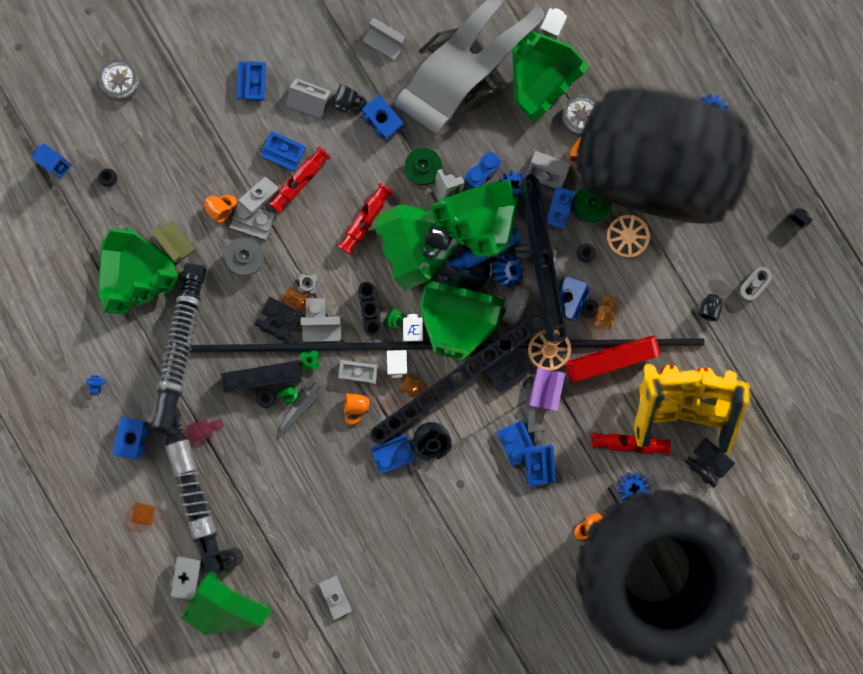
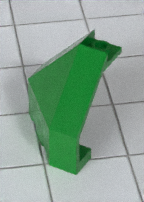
M531 30L512 49L514 102L535 122L548 111L552 103L566 93L571 84L586 72L589 65L571 45Z
M497 180L447 196L432 204L431 210L435 224L449 231L451 237L460 244L467 245L477 257L493 256L509 246L518 196L514 197L510 180L501 182Z
M398 205L376 216L375 230L377 235H381L385 245L382 248L387 261L392 262L394 271H392L393 278L406 291L429 281L460 243L453 238L446 251L442 250L434 259L426 258L422 253L425 246L424 238L429 228L433 224L436 225L432 210ZM428 246V250H429V251H431V252H436V251H438L437 249H434V248Z
M127 226L125 230L109 229L106 238H102L98 281V296L104 313L124 314L129 311L128 308L137 304L141 306L153 300V296L161 292L166 294L172 290L178 275L172 258Z
M431 280L426 281L419 308L434 353L460 361L465 359L498 328L505 299L459 287H452Z
M211 571L196 590L195 596L191 599L186 608L187 610L181 617V619L202 634L209 635L260 627L264 624L272 609L267 606V601L261 604L230 589L216 579L218 576Z

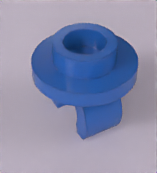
M92 375L89 379H86V385L90 386V395H98V392H101V385L105 384V379L99 375Z

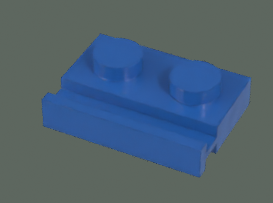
M238 61V100L265 101L266 62Z
M271 131L263 151L260 153V157L295 172L306 150V146Z
M521 420L496 431L512 467L525 461L524 448L534 447Z
M407 434L370 447L380 474L416 461Z
M553 445L524 448L527 485L535 486L547 484V482L555 483Z

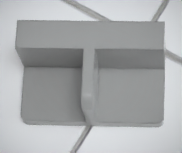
M442 169L437 170L433 191L439 201L447 196L462 192L465 182L462 177L455 178L451 174L445 176Z

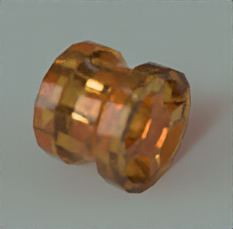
M408 374L399 391L402 393L406 392L409 397L413 398L421 381L412 379V376Z

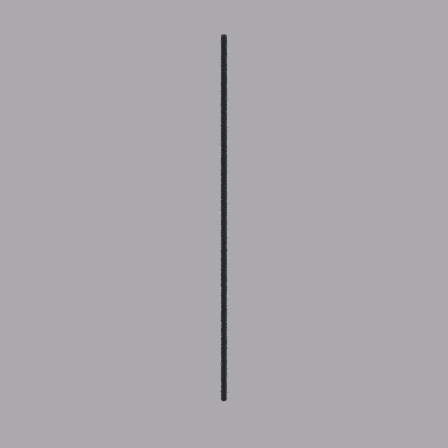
M704 338L656 339L658 346H704L705 344ZM637 339L569 341L571 347H615ZM530 340L525 341L517 348H528ZM534 340L536 343L544 344L542 340ZM483 341L475 349H484L494 341ZM509 341L500 342V348L510 347ZM562 341L557 347H567L566 341ZM431 342L190 345L192 349L189 352L433 349Z

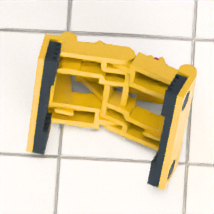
M645 365L643 382L639 386L640 405L634 423L638 447L650 446L653 436V423L677 421L679 418L680 420L720 429L719 452L730 454L749 403V384L737 381V375L733 371H726L724 378L717 377L711 368L679 372L677 366L666 365L661 368V373L658 375L654 365ZM664 396L667 397L668 399H670V400L662 401ZM698 398L717 399L716 406L702 403Z

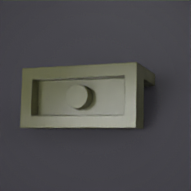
M173 220L161 228L156 226L151 230L152 234L177 264L195 250Z

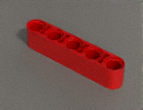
M647 336L565 362L570 382H576L660 356V350L656 336Z

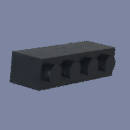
M298 360L221 373L224 393L303 380L301 365Z

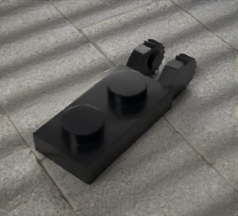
M450 264L445 267L447 273L441 272L437 276L442 283L478 292L489 280L487 274L462 268L458 269Z

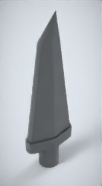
M530 375L526 385L528 433H534L536 442L542 441L541 431L546 430V425L544 424L540 408L529 405L533 386Z
M315 382L310 389L304 386L281 424L279 438L320 398L316 395V392L321 387L318 383Z

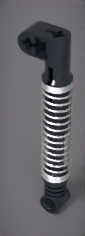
M185 263L182 291L176 298L177 305H175V308L177 310L173 312L177 316L172 317L176 322L171 323L175 328L170 329L175 334H169V337L174 340L167 341L170 345L166 346L168 351L165 352L167 357L163 359L166 362L162 364L164 367L161 370L163 375L160 376L162 381L158 382L157 387L159 396L152 429L158 434L176 436L178 431L179 417L176 413L178 398L183 393L184 375L187 374L185 369L188 368L186 363L189 362L187 357L190 356L189 351L192 349L190 345L193 344L195 322L198 320V310H200L201 298L199 296L201 285L204 284L206 276L205 265Z

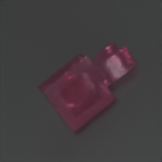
M207 418L187 426L193 442L197 443L213 437L212 431L224 425L222 419L208 423Z

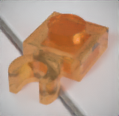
M604 295L603 307H599L595 325L611 330L616 314L613 309L617 304L618 298L612 297V295Z

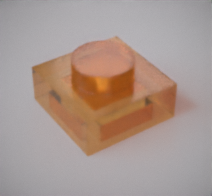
M136 502L131 522L152 525L156 506Z

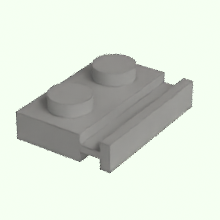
M238 203L229 228L267 240L275 214L259 209L251 215Z

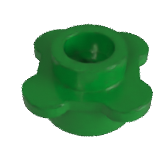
M312 351L311 353L306 354L303 352L300 354V359L302 360L301 369L303 371L313 368L317 370L320 367L317 358L318 352Z

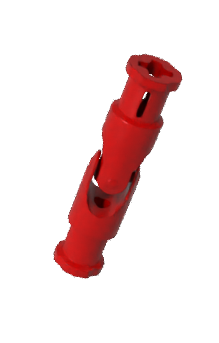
M318 146L316 148L317 151L310 159H306L298 172L294 173L279 189L278 195L268 202L278 213L281 214L282 209L296 198L308 181L320 171L323 163L327 159L330 160V155ZM293 181H295L299 187L291 189Z
M381 183L378 184L379 188L373 196L369 197L362 211L347 230V235L341 244L338 243L337 245L349 255L352 254V250L357 242L362 240L374 219L384 207V202L388 196L393 194L391 189ZM360 222L364 223V226L361 227V228H360Z
M593 431L591 447L592 449L601 447L612 451L637 452L651 455L653 453H660L669 456L671 440H655L652 437L650 446L638 447L636 437L633 435L615 433L606 435L597 434L596 431ZM626 440L625 446L620 441Z

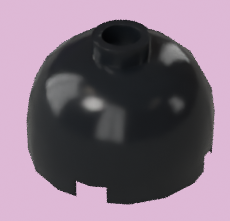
M437 422L424 423L413 434V447L420 459L431 461L430 458H437L438 460L446 456L451 450L452 440L450 434L442 424Z

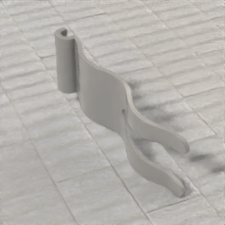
M487 0L444 45L427 58L416 72L408 87L399 94L394 106L439 136L442 127L449 122L466 95L505 59L523 37L538 25L544 16L543 9L541 7L533 8L525 18L498 36L478 54H472L470 47L504 2V0Z

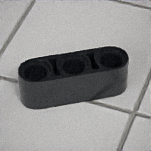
M363 282L358 288L364 330L369 337L377 338L382 333L377 294L372 283ZM371 287L372 294L364 296L362 294L363 288ZM369 305L376 308L375 313L372 315L365 313V308ZM371 324H376L379 330L377 333L371 334L368 332V327Z

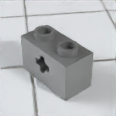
M180 555L177 557V560L173 561L172 571H175L174 579H171L169 584V591H171L172 597L192 599L195 596L194 594L200 585L203 566L201 558ZM185 573L186 576L189 577V579L186 581L185 578L182 577V575Z

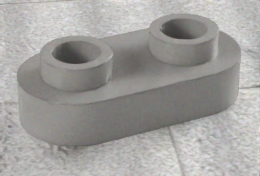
M766 267L755 269L739 287L740 297L746 301L756 299L771 282V271ZM758 274L763 276L762 281L758 279ZM746 288L751 290L750 295L746 294Z

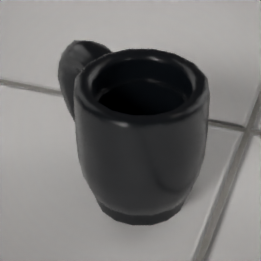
M340 84L334 97L333 106L346 113L348 110L362 111V108L367 105L366 99L358 95L357 91ZM356 98L360 100L359 104L356 107H352Z
M433 224L424 238L423 255L428 259H434L442 250L446 251L449 248L453 237L447 231ZM428 246L437 249L438 251L431 252L428 250Z
M708 294L701 304L698 315L705 320L717 322L721 315L723 299L718 295Z

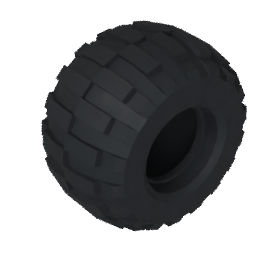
M624 87L607 91L603 100H599L593 105L585 120L578 144L576 168L581 174V185L599 198L663 218L698 224H712L723 221L727 211H734L744 193L752 166L754 143H752V139L748 136V125L736 115L721 107L678 93L651 88Z
M656 489L654 493L646 494L644 491L628 495V501L620 505L614 502L604 510L606 513L604 518L599 523L593 521L587 530L588 540L585 546H580L577 564L579 565V572L576 573L577 592L582 601L581 606L592 626L602 639L610 643L614 650L628 658L634 656L640 663L659 667V663L666 662L668 666L675 668L687 666V662L693 657L700 661L714 655L712 648L720 642L726 646L734 638L735 634L732 632V629L737 622L744 623L749 612L745 600L749 596H753L754 581L747 568H752L747 548L741 543L742 539L739 532L718 510L688 493L680 494L673 490ZM661 539H670L676 542L687 556L689 569L684 586L673 597L663 601L652 602L637 597L630 591L625 581L626 571L630 562L645 546Z

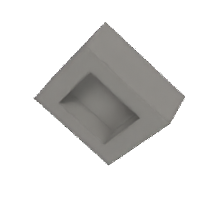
M306 298V317H326V299Z

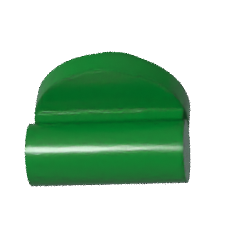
M393 308L383 324L391 329H397L402 325L404 316L402 312Z
M290 385L286 389L277 391L276 395L278 398H283L286 404H292L297 399L298 392L296 386Z

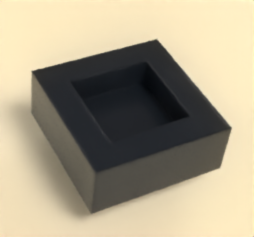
M799 208L793 210L788 216L802 228L807 227L813 220L809 217L810 214L806 210Z

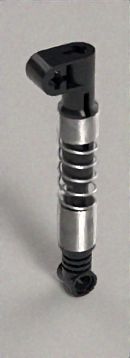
M176 407V413L179 417L180 422L181 412L179 408ZM179 424L176 436L164 434V437L167 436L164 443L165 450L169 457L173 476H180L181 482L176 486H183L184 491L179 496L183 497L184 503L182 505L186 506L187 510L185 515L189 516L190 520L188 523L189 530L193 537V542L197 543L206 576L211 571L215 574L221 573L240 565L243 562V553L236 547L222 551L219 550L212 516H209L211 512L207 511L206 504L208 502L204 501L203 497L205 492L201 491L200 485L202 482H195L194 479L199 473L192 472L197 469L191 451V445L188 437L181 433L183 428L180 429L182 425ZM233 557V560L223 563V559Z

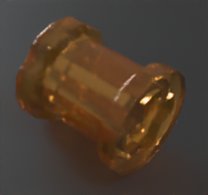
M290 286L282 301L285 303L289 302L300 310L306 301L307 295L294 291L293 287Z

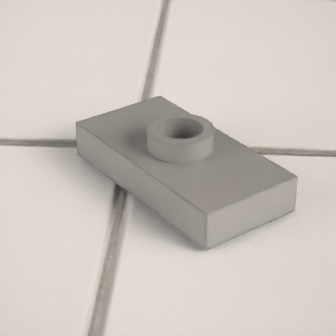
M265 176L242 196L238 203L253 215L279 192V188Z
M340 360L338 379L376 384L379 365Z
M337 575L319 583L334 620L352 612V608Z

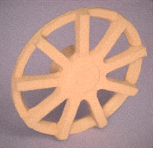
M624 215L616 218L610 224L607 231V241L610 248L622 257H635L641 254L647 248L650 239L647 224L635 215ZM623 219H631L629 228L625 226ZM634 220L641 224L635 230L632 229ZM618 221L623 228L622 231L613 227ZM644 228L646 236L637 235L636 233ZM611 230L619 233L620 237L610 239ZM636 239H646L644 246L642 247ZM621 240L622 243L616 250L612 242ZM632 243H634L640 249L638 252L633 254L631 247ZM625 244L628 245V254L620 252Z
M543 329L529 341V358L538 368L549 371L559 369L570 357V341L566 336L567 347H557L561 342L554 344L546 341L543 333H546V329ZM555 329L554 334H559L558 330ZM539 335L544 343L543 345L534 342ZM532 345L541 348V350L532 353ZM568 351L565 359L559 356L557 352ZM543 354L540 362L537 363L533 357ZM553 357L558 358L562 363L554 367ZM546 358H549L550 367L542 366Z

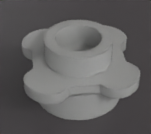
M301 274L299 276V292L304 293L307 291L313 294L317 291L315 286L318 278L316 275Z

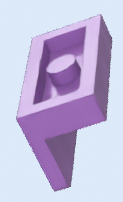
M536 368L529 405L557 411L565 373Z

